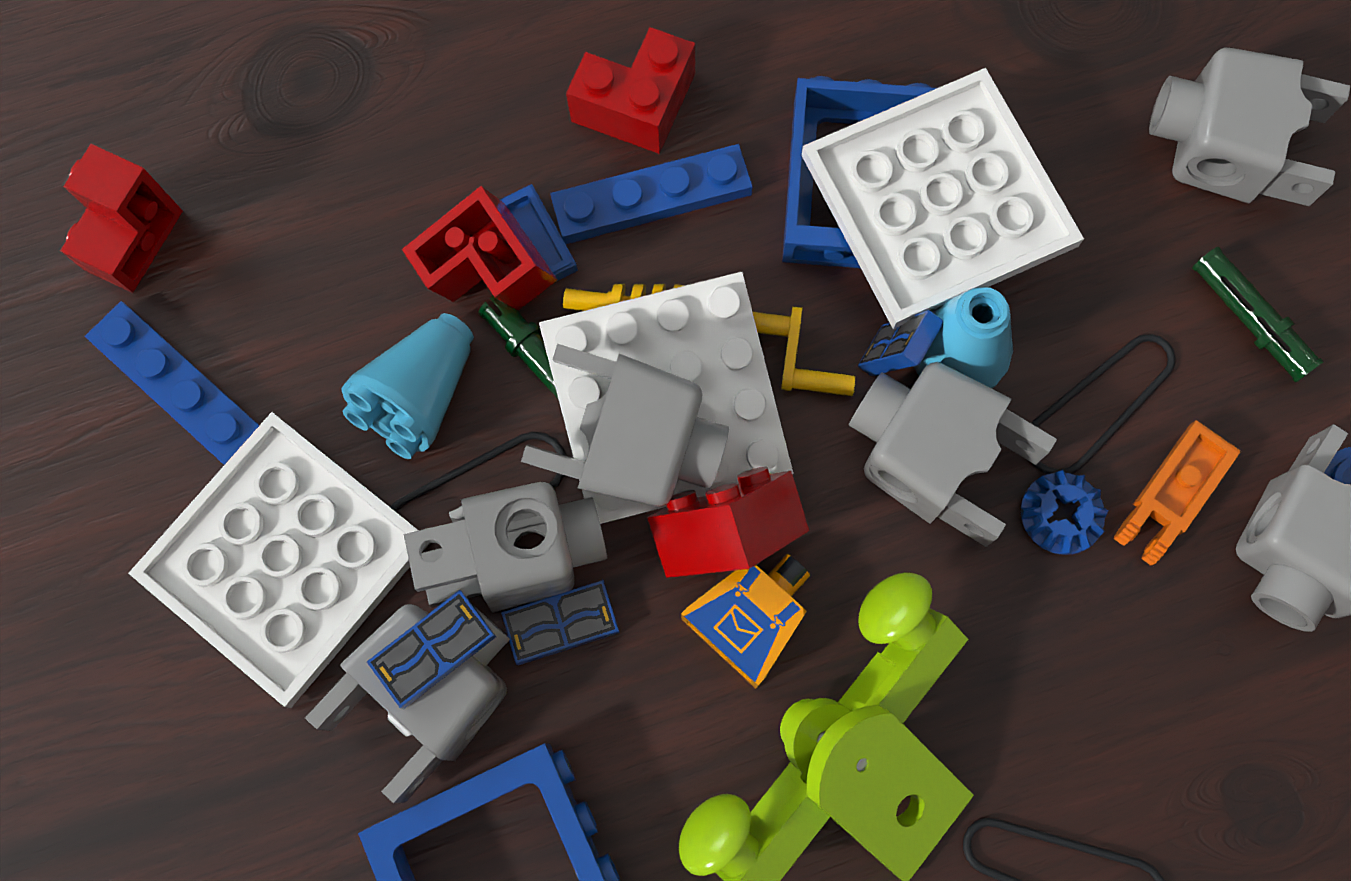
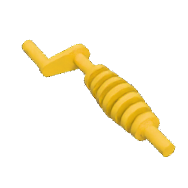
M614 284L612 291H608V293L566 288L563 308L586 311L646 296L645 284H634L631 296H626L625 284ZM654 284L652 294L666 291L665 284ZM675 284L674 287H673V289H674V288H678V287H682V286H685V285ZM792 306L791 316L753 312L758 333L788 337L781 390L791 391L793 388L853 396L855 376L795 368L802 316L801 307Z

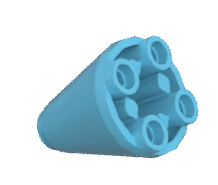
M973 288L948 300L940 308L932 312L943 320L942 327L920 365L913 366L919 376L928 364L939 362L993 389L1008 371L1013 354L1009 305L1004 296L992 288Z
M443 313L438 319L429 320L354 373L341 388L343 397L348 404L342 411L344 416L359 429L368 430L372 428L379 435L386 438L387 446L394 453L405 459H411L416 452H424L430 447L437 436L470 354V343L473 341L474 336L469 327L457 317Z

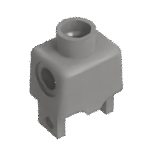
M1224 47L1212 56L1195 81L1169 76L1165 80L1153 108L1149 134L1178 141L1172 175L1179 182L1248 204L1258 194L1310 206L1333 185L1335 171L1285 159L1288 143L1293 134L1309 126V120L1325 123L1348 100L1350 85L1302 74L1303 60Z
M557 343L552 359L555 363L598 375L611 381L605 395L599 400L587 404L580 430L586 436L589 445L586 462L532 445H526L521 462L579 479V489L653 506H663L670 502L677 480L707 489L712 487L726 446L729 426L697 417L703 396L702 390L697 384L620 353L617 361H612Z
M939 362L928 364L911 389L881 372L849 423L850 427L877 443L864 466V474L869 481L929 524L938 517L985 547L999 537L1006 524L956 494L955 491L968 476L989 471L1001 451L998 442L1036 465L1050 452L1057 439L1006 409L1011 398Z
M1332 425L1311 436L1289 471L1270 480L1236 546L1237 556L1264 575L1251 595L1252 601L1256 606L1280 623L1307 632L1315 630L1324 615L1331 618L1351 616V484H1343L1324 474L1348 435L1347 432L1336 425Z
M536 482L461 499L462 506L449 512L453 523L403 534L415 590L417 592L426 590L430 607L441 605L459 590L467 598L482 595L492 613L529 604L571 591L575 584L573 567L607 559L603 534L593 497L559 505L554 488L546 482ZM529 533H537L545 537L539 546L532 549L515 547L517 541ZM429 543H437L442 547L422 553L423 548Z
M413 604L404 605L398 609L340 664L347 673L305 717L317 730L333 731L358 702L369 693L388 711V720L406 737L413 735L421 742L423 746L381 791L393 803L406 802L443 760L456 761L506 695L507 687L505 682L487 664L510 638L476 607L475 609L497 637L405 709L399 708L367 661L429 614Z

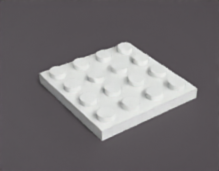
M986 68L808 143L802 149V157L893 329L904 325L918 313L927 310L931 312L936 311L948 300L973 288L992 286L1079 247L1084 240Z
M742 272L539 322L574 459L586 462L589 445L586 436L580 430L587 404L595 402L605 395L611 380L555 363L552 359L557 343L612 361H617L620 353L694 382L701 388L703 396L697 417L729 426L726 446L717 475L710 489L677 480L673 495L688 490H695L697 497L706 496L705 493L713 488L731 483L738 484L737 476L739 474L759 467H768L770 474L792 471L793 474ZM582 489L584 499L593 497L600 524L667 507L666 505L653 506Z
M271 412L128 574L284 707L292 708L409 569L410 563L403 534L419 530Z

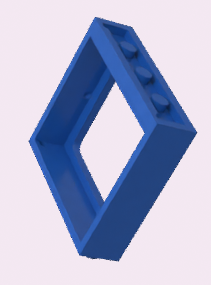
M825 76L797 79L782 262L861 268L840 228L810 226L813 176L802 157V149L804 145L816 140L817 126L823 122L855 124L937 88H931L923 83H913L907 86L888 85L871 79L859 82L834 81Z
M546 743L358 833L377 881H416L402 844L515 789L532 783L538 786L579 881H621L610 855L607 853L600 857L591 838L592 835L599 831L586 801L577 804L568 783L575 781L576 778L565 752L559 750L554 753L551 744Z

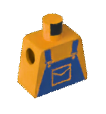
M788 554L783 557L768 575L757 565L750 569L735 570L689 605L681 613L682 621L756 689L770 671L807 612L791 596L810 577V574L796 559Z

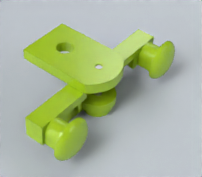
M915 573L892 575L878 583L865 597L858 617L862 635L872 643L889 644L882 653L877 652L838 702L829 698L803 699L794 703L786 711L781 722L780 734L790 763L754 809L750 812L747 803L736 795L721 794L704 801L691 813L682 829L679 840L680 859L683 866L690 873L698 876L716 873L724 881H781L831 817L900 880L909 881L974 796L903 724L969 640L948 616L930 609L932 588L924 577ZM910 795L908 808L904 813L896 817L899 804L905 797Z

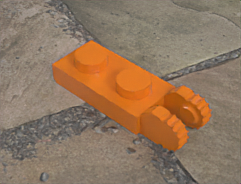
M1197 420L1192 422L1133 504L1136 508L1122 523L1114 539L1125 546L1138 535L1141 526L1150 516L1164 527L1147 544L1141 559L1151 566L1156 564L1175 538L1188 529L1240 454V450Z

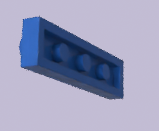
M736 144L552 192L550 195L562 239L565 244L751 196L752 184L740 146Z
M122 301L84 336L222 464L225 465L260 426Z

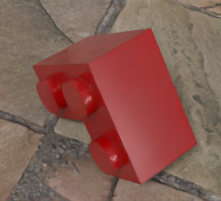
M649 27L631 68L585 52L566 92L571 122L660 154L695 76V43Z
M90 144L82 158L76 161L71 168L69 178L63 186L87 209L80 220L68 231L66 242L60 251L83 270L133 293L183 210L143 167Z
M482 186L477 188L402 249L427 289L452 302H455L483 280L495 298L519 311L557 281V278L506 204Z
M768 467L751 469L737 476L738 484L731 483L713 488L705 493L706 496L697 497L695 490L677 493L666 504L667 507L648 516L647 519L666 578L750 569L807 533L809 528L792 471L770 474Z

